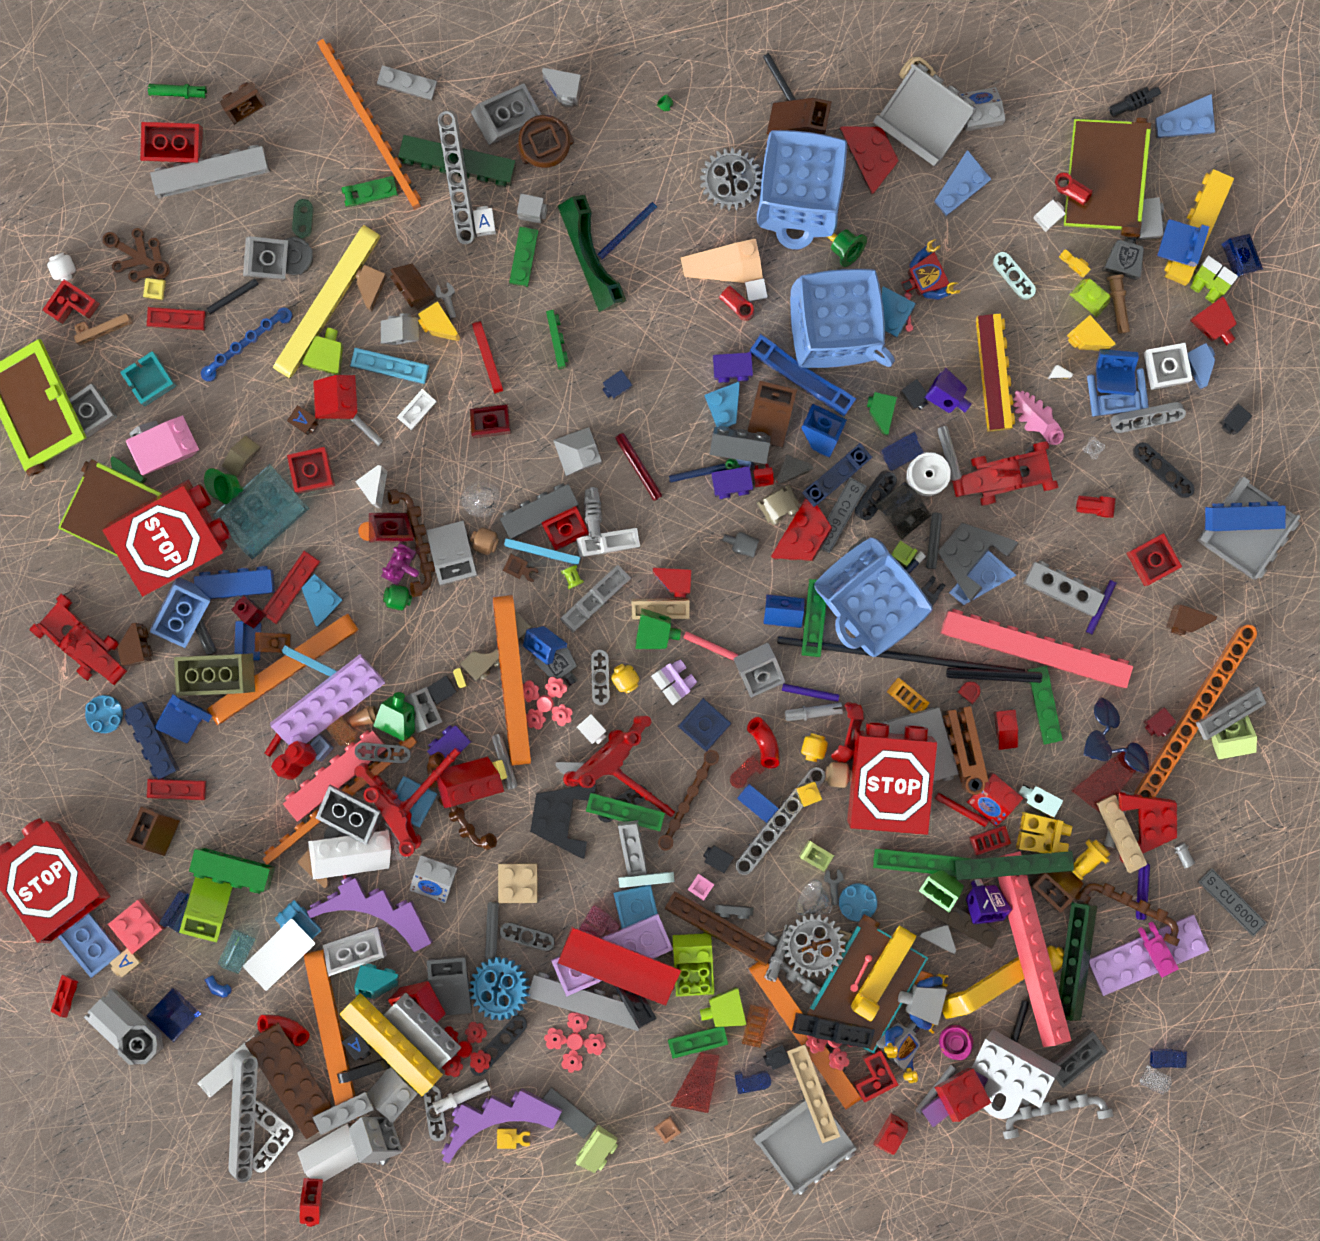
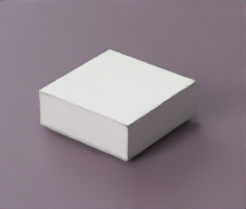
M764 279L745 282L749 302L767 298Z

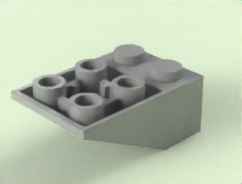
M464 521L426 530L440 586L478 576Z

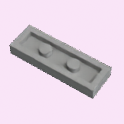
M382 65L377 85L432 101L437 81Z
M638 820L619 822L618 829L628 876L647 875L648 870Z
M365 1091L313 1116V1119L322 1135L374 1110V1107Z

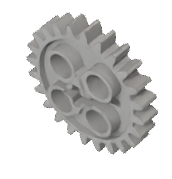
M724 148L722 155L716 151L717 157L715 158L710 155L711 163L705 161L707 168L701 169V172L706 174L700 176V180L705 181L700 185L701 188H706L703 191V195L709 194L707 201L714 199L713 206L720 203L721 210L725 205L728 211H730L731 206H734L737 211L739 204L745 208V201L751 204V196L757 197L754 190L760 191L761 188L756 185L762 182V179L757 178L761 175V171H755L759 165L752 164L754 158L747 159L748 153L742 156L741 149L737 154L734 153V148L731 149L730 153ZM726 163L730 164L731 176L734 179L735 196L732 195ZM740 164L744 169L742 172H735L733 166ZM717 168H722L725 174L717 176L714 171ZM745 183L748 188L745 191H740L737 185ZM720 187H727L729 192L726 195H722L718 189Z
M811 914L810 920H807L803 916V922L796 919V927L790 925L793 930L792 932L786 931V934L790 937L789 939H783L784 942L788 943V946H784L783 949L789 950V952L784 956L792 958L788 963L789 965L796 964L794 970L801 968V975L808 971V977H811L812 972H815L816 977H819V972L822 971L823 975L826 976L827 969L833 972L832 965L839 967V964L836 962L837 959L843 960L840 953H845L846 950L842 949L841 946L845 945L846 942L840 941V939L844 937V934H838L841 928L837 927L834 929L835 921L829 924L828 917L821 920V915L819 914L817 919H814L813 914ZM818 928L825 929L826 934L823 938L815 936V931ZM806 935V944L799 945L797 943L798 936ZM826 939H831L829 943L818 945V950L816 951L810 948L804 952H798L801 948L811 946L812 941L820 943ZM826 946L832 948V954L829 957L822 955V949ZM812 953L814 955L813 962L805 963L804 955Z

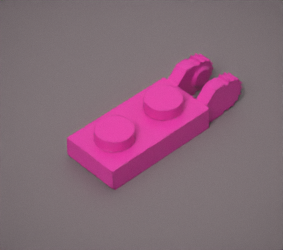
M1150 922L1148 925L1154 935L1153 938L1148 939L1142 927L1138 928V932L1160 977L1163 978L1179 968L1162 935L1159 934L1154 923Z

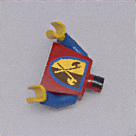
M936 239L929 241L927 246L916 253L909 264L908 275L910 279L901 282L905 293L915 289L918 296L923 295L927 299L935 300L942 299L950 294L960 293V290H953V286L958 283H949L934 252L940 249V245L936 248L932 246Z

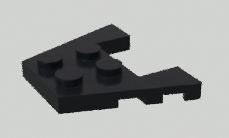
M596 784L591 788L578 786L537 793L530 832L584 859L587 841L567 838L573 799L588 801L590 793H595Z

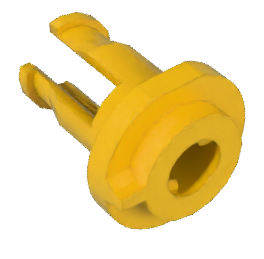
M1088 839L1085 842L1088 848L1073 863L1074 871L1072 872L1081 880L1101 862L1105 864L1110 862L1108 858L1110 852L1097 839L1094 841Z

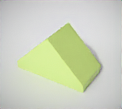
M808 840L799 857L825 872L834 855Z

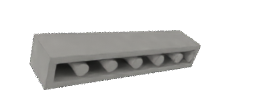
M252 145L247 150L235 149L229 151V154L226 155L214 154L210 156L211 158L205 160L200 158L199 163L185 164L181 162L167 169L166 167L156 168L155 172H150L155 195L158 198H163L268 173L270 170L265 150L262 146Z
M539 971V974H534L528 998L636 1031L639 1030L619 995L613 994L608 996L601 989L594 988V991L585 988L566 997L559 978L557 980L549 978L550 974Z

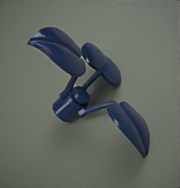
M1098 698L1094 706V715L1100 724L1106 726V729L1103 732L1094 730L1089 734L1085 744L1084 756L1100 761H1108L1111 759L1112 753L1125 752L1124 759L1131 768L1141 773H1148V756L1144 748L1139 744L1130 743L1127 748L1111 749L1105 735L1110 730V727L1117 728L1119 726L1120 716L1111 702L1104 698Z

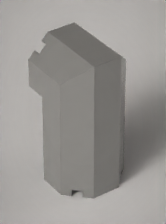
M112 988L107 992L108 995L106 997L103 996L88 1011L84 1018L118 1050V1055L129 1065L147 1064L164 1048L161 1032L115 988Z

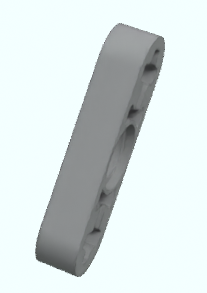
M596 650L591 656L592 698L597 705H605L610 699L609 657L605 651ZM598 653H602V656H605V660L602 661V667L606 665V670H594V666L598 667V661L594 660ZM596 673H605V682H596ZM595 685H607V689L603 688V694L607 696V698L603 699V702H599V699L595 697L599 694V689L595 690Z
M434 1084L431 1088L434 1092L438 1093L435 1095V1102L442 1099V1092L440 1087ZM429 1089L423 1095L429 1136L434 1141H441L447 1134L444 1111L441 1112L438 1118H433L430 1115V1109L433 1108V1105H428V1102H432L431 1095H427L430 1092ZM442 1120V1123L438 1125L439 1129L443 1130V1132L440 1134V1137H437V1134H433L436 1124H431V1122Z

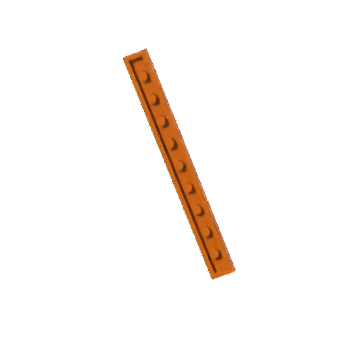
M324 39L318 41L317 44L413 209L421 207L419 203L421 198L416 189L414 191L411 190L409 186L412 183L406 173L402 174L399 168L402 165L397 157L393 158L390 154L392 148L388 141L383 142L380 137L383 133L378 124L374 126L370 120L374 117L368 108H363L361 103L364 100L360 93L353 91L352 86H354V83L349 75L345 77L342 72L345 68L340 59L335 60L332 55L335 51L330 42L326 44Z
M414 736L399 742L400 746H406L409 749L418 743ZM392 748L390 760H394L393 756L401 757L404 754V749H401V752H394ZM376 761L369 766V769L374 775H379L392 763ZM356 777L354 779L356 783L351 787L346 785L341 790L353 796L368 783L362 777ZM317 809L309 816L311 819L307 823L302 821L294 828L296 832L291 836L286 834L281 838L279 846L276 848L272 846L265 851L264 854L266 856L263 858V861L267 865L270 864L321 822L316 819L319 810Z

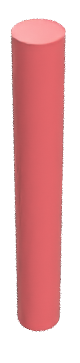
M687 631L683 637L731 660L738 656V654Z

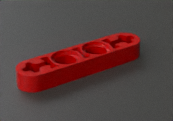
M481 321L472 323L494 394L503 392L504 390Z

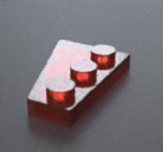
M706 1052L699 1053L670 1106L709 1113L719 1055Z

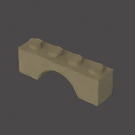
M515 611L518 641L520 639L524 641L526 630L532 627ZM498 649L489 654L473 651L460 665L476 681L479 679L483 681L490 674L488 670L493 665L497 667L500 664Z

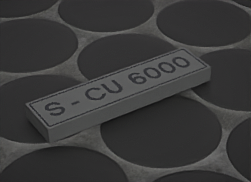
M851 477L827 518L833 529L821 549L828 553L833 549L867 487Z
M1212 868L1197 881L1251 936L1254 937L1266 924Z

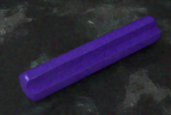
M1149 863L1138 871V903L1140 899L1148 902ZM1136 910V919H1147V915Z

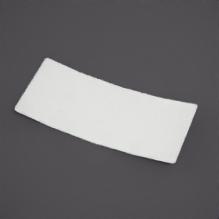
M290 919L243 967L267 991L315 945V942L293 919Z

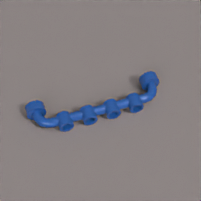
M280 308L277 314L270 319H263L260 323L261 326L254 331H247L244 339L240 342L231 343L230 349L227 352L217 354L214 362L209 366L203 367L201 377L207 382L214 381L217 377V368L227 365L228 360L235 354H241L243 348L248 344L257 342L258 337L265 331H271L278 321L283 324L291 322L293 318L292 312L288 308Z

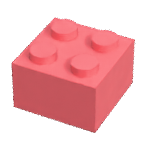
M143 898L138 899L108 924L131 954L139 951L166 928Z

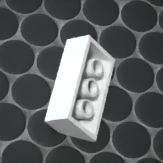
M389 830L375 831L368 844H364L349 835L308 841L313 880L388 869L390 866L391 845Z

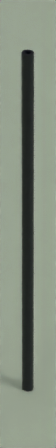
M778 636L777 644L802 647L803 639ZM807 642L806 646L818 648V643ZM822 642L821 650L870 656L862 647L851 649L841 644ZM884 651L876 656L955 668L1025 672V669L893 651Z

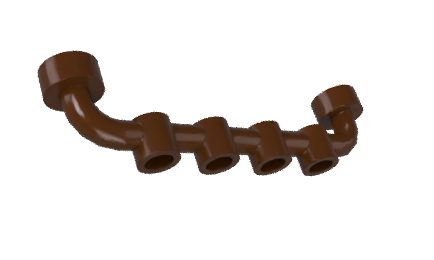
M391 489L387 491L389 504H399L400 500H403L407 506V516L410 519L411 530L416 542V553L420 558L421 572L424 574V582L422 584L420 581L410 583V592L413 597L422 596L423 591L431 586V573L435 572L434 562L428 561L427 554L431 552L428 542L424 543L422 536L426 535V528L424 524L419 525L417 518L421 517L420 506H414V502L408 494L398 492L397 489Z
M715 750L705 752L704 763L697 770L693 784L688 787L685 799L678 805V812L674 819L669 822L666 834L662 835L658 840L660 849L667 851L673 847L672 837L674 833L680 828V822L684 815L689 812V805L693 798L698 795L699 787L702 781L707 778L710 766L715 765L719 761V754Z
M436 752L429 756L427 764L429 776L445 759L442 753ZM437 781L430 786L432 790L438 789L439 791ZM440 795L439 798H438V800H439V803L443 806L442 799H441V795ZM457 805L449 807L451 810L449 812V819L452 822H459L461 825L459 834L462 838L468 837L474 845L486 850L496 847L497 839L492 833L485 834L479 839L475 834L474 826L465 819L464 810L460 807L458 808Z
M1097 883L1088 884L1075 897L1089 904L1091 897L1088 896L1089 893L1097 891L1167 924L1171 928V933H1166L1163 940L1174 946H1178L1180 939L1177 938L1179 933L1176 921L1168 917L1169 912L1160 908L1155 911L1150 908V903L1141 899L1138 903L1132 900L1133 895L1122 891V894L1114 891L1116 887L1105 883L1104 886Z

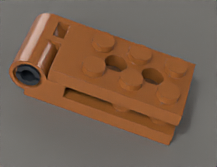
M971 706L959 708L960 712H956L954 709L944 711L945 715L942 718L945 727H948L949 730L947 736L950 745L953 747L954 753L952 754L955 765H957L961 786L967 793L980 794L985 788V783L989 781ZM959 723L963 724L964 731H961ZM964 742L968 744L972 764H968Z

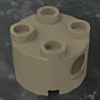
M790 484L785 486L786 490L781 487L765 496L763 503L761 500L756 503L765 515L767 523L771 522L774 525L783 520L782 516L786 513L790 516L799 511L798 506L801 503L795 497Z

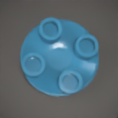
M97 696L87 703L85 707L86 721L94 732L110 733L117 729L122 722V706L112 696Z
M860 883L851 884L842 891L839 898V907L847 919L859 922L863 914L871 917L875 913L877 897L869 886Z

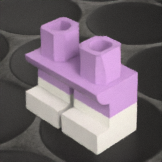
M681 660L674 662L672 665L671 663L651 676L661 690L676 680L675 683L662 691L672 705L688 694L690 689L697 683L692 674L684 680L679 676V673L687 668Z

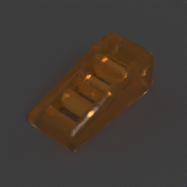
M750 1005L742 1044L761 1048L769 1012L768 1008ZM757 1012L764 1015L762 1018L752 1015V1013ZM751 1019L762 1022V1024L758 1025L751 1023ZM749 1028L760 1029V1032L749 1031ZM748 1035L758 1037V1041L748 1039L747 1037Z

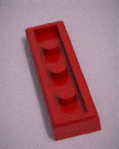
M303 551L262 610L267 614L266 618L278 624L321 561L308 552Z

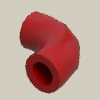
M755 717L748 723L747 731L755 738L758 744L761 765L765 768H776L780 764L779 747L776 737L761 717Z
M269 1014L261 1015L258 1018L257 1026L260 1033L279 1022L295 1046H302L309 1039V1031L290 1018Z

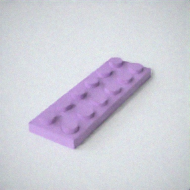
M359 654L270 722V726L288 745L295 741L307 743L385 684V680Z
M658 914L602 937L605 940L651 958H656L673 950ZM559 957L551 960L566 997L602 981L558 964Z
M1193 914L1176 921L1179 928L1177 938L1180 939L1178 946L1165 941L1176 964L1209 951ZM1168 925L1157 929L1163 938L1166 933H1171V928ZM1152 932L1146 934L1148 939L1154 937ZM1141 937L1090 958L1089 962L1103 996L1158 973L1143 945Z

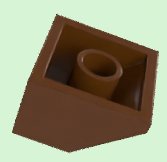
M1181 604L1172 607L1166 628L1171 629L1170 633L1181 636L1210 624L1217 619V616Z

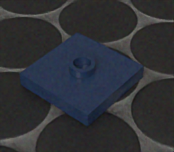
M702 698L678 727L704 751H708L732 723Z

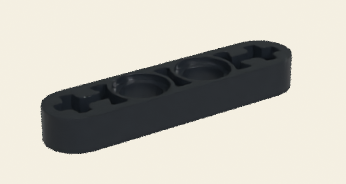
M1142 442L1133 448L1134 457L1181 498H1188L1193 495L1195 488L1192 482L1149 444ZM1138 447H1139V448L1145 447V448H1146L1145 453H1146L1148 456L1151 455V453H1152L1154 456H1152V457L1148 460V462H1146L1145 459H1147L1148 457H1146L1144 454L1140 456V455L1138 454V453H1139ZM1153 459L1161 461L1160 469L1152 467L1151 462ZM1167 472L1175 473L1176 479L1174 482L1167 481ZM1180 479H1182V482H1180V484L1182 486H1189V494H1182L1181 491L1183 489L1179 485L1176 486V488L1173 485H1175L1179 482Z
M521 1015L514 1016L483 1049L484 1053H487L489 1048L494 1047L497 1049L498 1055L495 1058H491L490 1067L484 1069L481 1073L476 1072L475 1068L470 1066V1070L475 1076L484 1075L527 1028L525 1017ZM515 1020H522L523 1028L521 1029L520 1027H518L514 1031V1033H516L517 1035L514 1036L512 1031L508 1030L507 1027H510V1029H512L515 1026ZM503 1033H507L511 1037V1041L507 1044H503L500 1041V1036Z

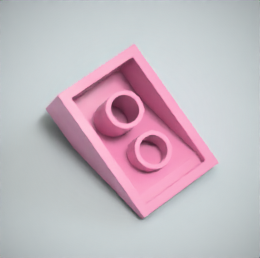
M183 415L126 440L142 476L193 457L199 451Z

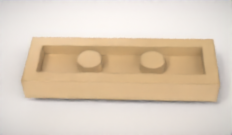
M689 598L632 599V619H640L641 608L668 616L671 619H690Z

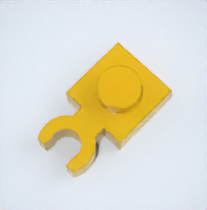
M1066 249L1059 256L1061 260L1066 262L1082 278L1091 270L1088 267L1089 264L1084 259L1075 258Z
M498 1128L497 1149H516L517 1143L525 1147L530 1146V1142L523 1140V1136H529L530 1131H523L517 1134V1128Z

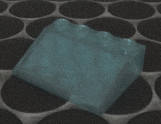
M271 464L245 485L243 492H240L229 504H224L213 514L216 519L220 517L229 529L231 538L252 560L310 509Z

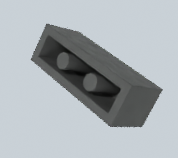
M726 426L714 427L710 455L767 464L771 436L763 432L750 433L745 429L732 430Z

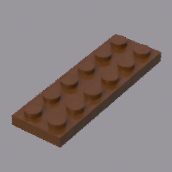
M277 1022L245 1042V1045L249 1052L257 1059L258 1066L307 1140L319 1132L313 1116L332 1108V1105L283 1028Z

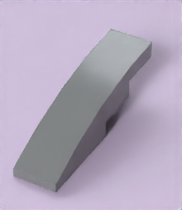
M617 565L564 614L560 620L574 633L631 578Z

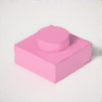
M698 874L688 890L702 900H705L714 884Z

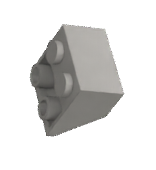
M361 1117L348 1128L359 1163H376L403 1152L394 1124L386 1117Z

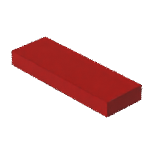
M148 307L146 326L205 331L206 311Z
M147 779V798L205 800L206 781Z

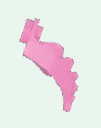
M1016 391L1013 398L1016 402L1013 406L1018 407L1015 410L1016 414L1022 413L1018 420L1020 422H1027L1024 427L1025 430L1040 432L1051 445L1060 444L1064 434L1059 424L1053 419L1052 408L1049 406L1042 408V400H1038L1035 403L1034 395H1031L1029 398L1030 394L1028 392L1024 394V391Z

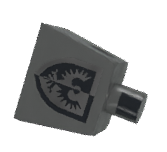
M1125 237L1124 241L1117 240L1110 251L1102 271L1116 275L1124 274V277L1138 280L1141 277L1144 247L1135 244L1137 237Z
M568 646L567 648L555 651L552 664L546 665L539 658L533 660L549 677L562 678L568 687L578 681L571 672L577 667V664Z

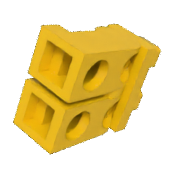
M1022 812L1019 829L1036 832L1039 835L1019 831L1016 848L1039 853L1068 852L1069 844L1060 842L1061 835L1070 836L1072 826L1063 823L1064 821Z

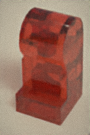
M751 755L732 773L730 783L735 788H742L755 771L761 774L765 768Z

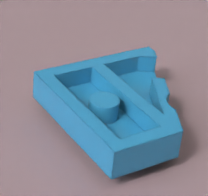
M883 286L882 302L885 332L898 338L916 303Z

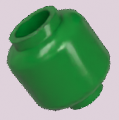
M391 584L389 588H385L383 602H385L387 608L403 611L406 605L410 606L412 595L409 594L408 587Z

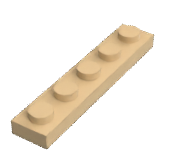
M806 1045L788 1050L787 1053L822 1144L840 1137Z

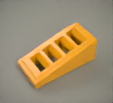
M897 678L887 690L890 696L911 713L923 711L930 704L900 678ZM908 690L909 693H908V694L905 696V698L902 700L901 697H902V696L906 693V691ZM913 695H915L916 697L908 705L907 703L909 702V700L913 697ZM919 700H921L922 702H921V703L919 704V706L914 710L913 707L916 705V703H917Z

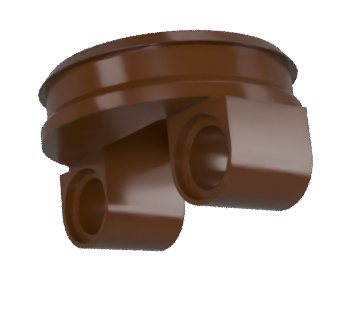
M537 115L529 119L521 128L518 139L519 144L516 145V148L524 165L530 163L539 168H551L560 164L566 158L570 146L574 144V139L567 123L564 124L560 119L551 115ZM551 129L557 146L539 154L532 136Z

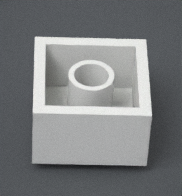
M1185 343L1149 349L1143 353L1150 390L1186 384L1192 381Z

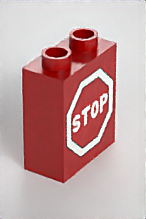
M188 479L109 522L102 530L142 597L221 555L228 545L225 541L231 538L229 529L220 517L214 521L212 520L205 508L211 505V500L201 484L193 487Z
M867 722L866 731L856 730L847 818L850 828L928 835L937 751L936 740L932 736H928V728L908 725L905 726L904 734L889 733V724Z
M38 818L22 829L21 832L25 838L13 846L11 842H6L0 846V891L36 942L50 944L111 896L59 823L43 822L41 818Z

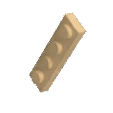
M1111 795L1097 802V806L1128 873L1146 866V860L1124 812L1119 809V801L1116 795Z

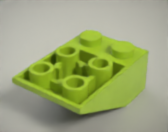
M195 877L179 933L217 943L233 888L230 886L231 883L223 882V884L213 882L212 878L205 877L201 879Z
M707 933L672 935L674 967L681 970L675 983L676 997L714 994L711 935Z

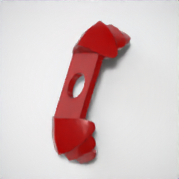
M847 702L845 704L846 711L848 712L847 717L851 719L845 744L840 745L831 754V758L834 761L846 763L854 755L856 730L861 729L862 722L864 721L862 706L856 702ZM855 730L854 737L851 738L852 732Z

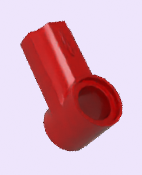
M1060 173L1055 178L1057 191L1067 195L1083 206L1088 202L1093 193L1091 189L1071 178L1068 173ZM1062 180L1069 181V184L1065 187L1059 185Z
M731 286L727 287L719 296V299L733 310L741 320L748 321L753 318L754 307L752 303L743 298ZM743 307H749L751 312L748 315H743L740 313V310Z
M1078 496L1076 512L1114 518L1116 498Z

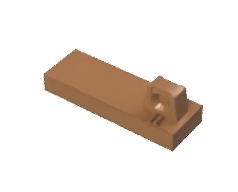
M127 313L91 329L84 321L74 326L76 331L74 339L81 346L133 322Z

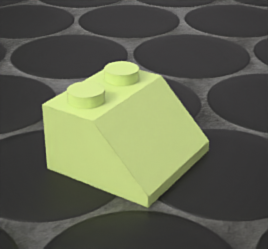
M1248 715L1211 737L1218 759L1256 753L1257 736Z
M598 1125L577 1155L575 1163L594 1173L598 1169L602 1170L607 1162L605 1160L606 1156L609 1153L613 1154L618 1146L616 1144L617 1137Z

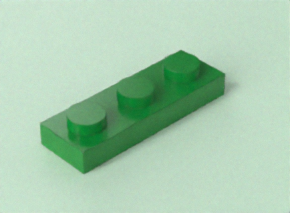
M519 227L509 284L529 286L538 230Z
M554 310L546 311L558 369L566 368L565 363L569 361L567 352H562L561 344L565 343L563 334L558 333L557 326L561 325L559 315L554 314Z
M713 1027L668 1039L672 1059L725 1046L728 1045L724 1027Z

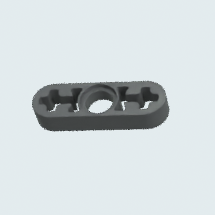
M363 742L355 747V755L360 760L406 763L411 758V751L406 746ZM364 745L367 750H373L372 746H376L374 750L375 758H371L372 754L369 753L363 757L362 753H359V749H362ZM381 747H385L388 750V756L384 759L378 756V750ZM391 748H395L394 752H401V749H404V753H407L408 756L404 757L403 760H400L399 756H393L394 760H390L392 756Z
M507 922L500 929V934L505 940L543 951L552 949L555 943L552 934L516 923ZM508 926H511L512 930L518 932V928H521L519 940L515 939L516 934L506 936L504 928L507 929ZM530 931L533 934V939L530 942H525L522 939L523 932ZM536 933L540 934V939L549 937L551 945L548 944L547 947H544L543 942L537 941V945L533 944L536 940Z

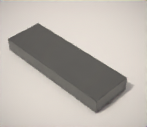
M553 1087L542 1098V1100L562 1109L559 1119L583 1139L586 1138L596 1125L595 1121Z

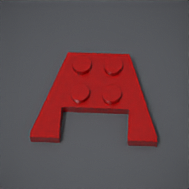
M1119 792V809L1121 811L1138 809L1139 841L1137 843L1142 854L1177 838V803L1175 800L1158 797L1148 798L1138 794L1129 795L1125 792Z

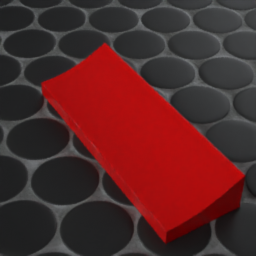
M573 926L557 962L665 1006L681 973L679 968Z

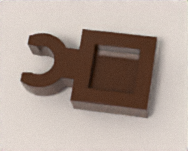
M511 553L502 571L518 579L523 574L530 582H534V579L529 577V573L531 571L539 572L535 567L527 568L528 561Z

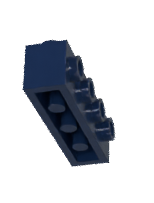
M140 702L124 710L127 724L129 726L132 725L135 731L133 736L136 742H140L143 747L141 752L146 760L149 759L152 765L150 770L153 776L159 780L180 771L161 731L155 728L156 721L147 703Z

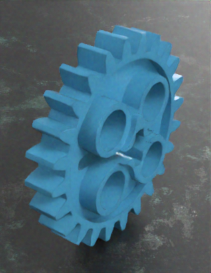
M496 957L495 960L488 959V963L482 962V967H476L478 974H472L475 981H470V984L474 985V988L469 989V991L474 992V995L470 999H476L473 1006H480L478 1012L485 1011L484 1017L491 1015V1020H495L498 1017L499 1021L504 1020V1017L511 1019V1015H518L517 1010H523L521 1004L528 1003L524 997L530 996L529 993L525 992L526 989L530 988V986L525 985L529 978H523L526 971H519L521 965L514 966V960L508 962V958L501 960V957ZM492 972L495 975L494 982L490 978ZM509 977H511L513 980L511 986L508 984ZM488 991L491 993L490 1001L487 999ZM505 996L509 998L508 1005L504 1002Z

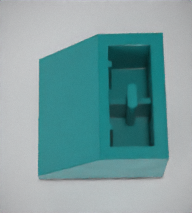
M372 964L360 965L354 987L355 994L359 995L361 993L366 998L376 999L397 987L399 976L392 969L385 968L383 971L376 969L377 966Z

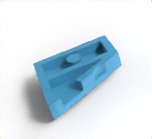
M739 382L704 395L716 427H730L736 424Z
M316 574L302 587L314 623L319 627L343 599Z

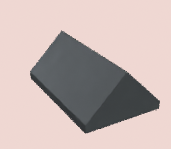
M330 784L316 819L364 844H368L381 823V811Z
M1088 1028L1049 1060L1061 1067L1056 1078L1057 1082L1062 1088L1066 1087L1105 1055L1107 1050L1095 1033Z

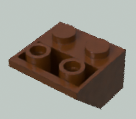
M132 623L117 646L122 666H133L152 661V647L148 645L146 639L149 638L148 630L141 623Z
M141 806L126 843L166 856L180 820L148 806Z
M1071 871L1040 873L1030 886L1056 911L1062 913L1074 900L1084 883Z

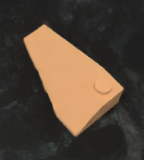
M756 239L737 242L681 257L684 277L744 284L745 282L763 279Z

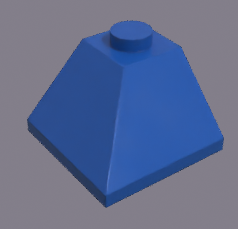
M812 404L801 428L812 450L830 458L847 419Z

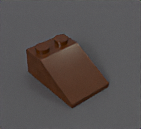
M253 82L242 84L239 86V90L234 93H227L222 97L223 100L219 101L234 125L266 106L265 101Z

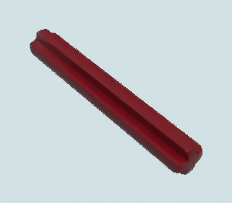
M625 434L617 435L615 437L617 443L654 501L662 497L660 490Z

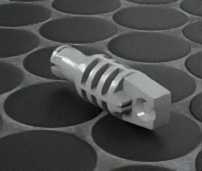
M590 487L585 490V522L589 527V539L599 540L601 538L600 523L602 521L601 501L598 488Z

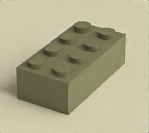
M253 653L174 657L176 696L255 692Z

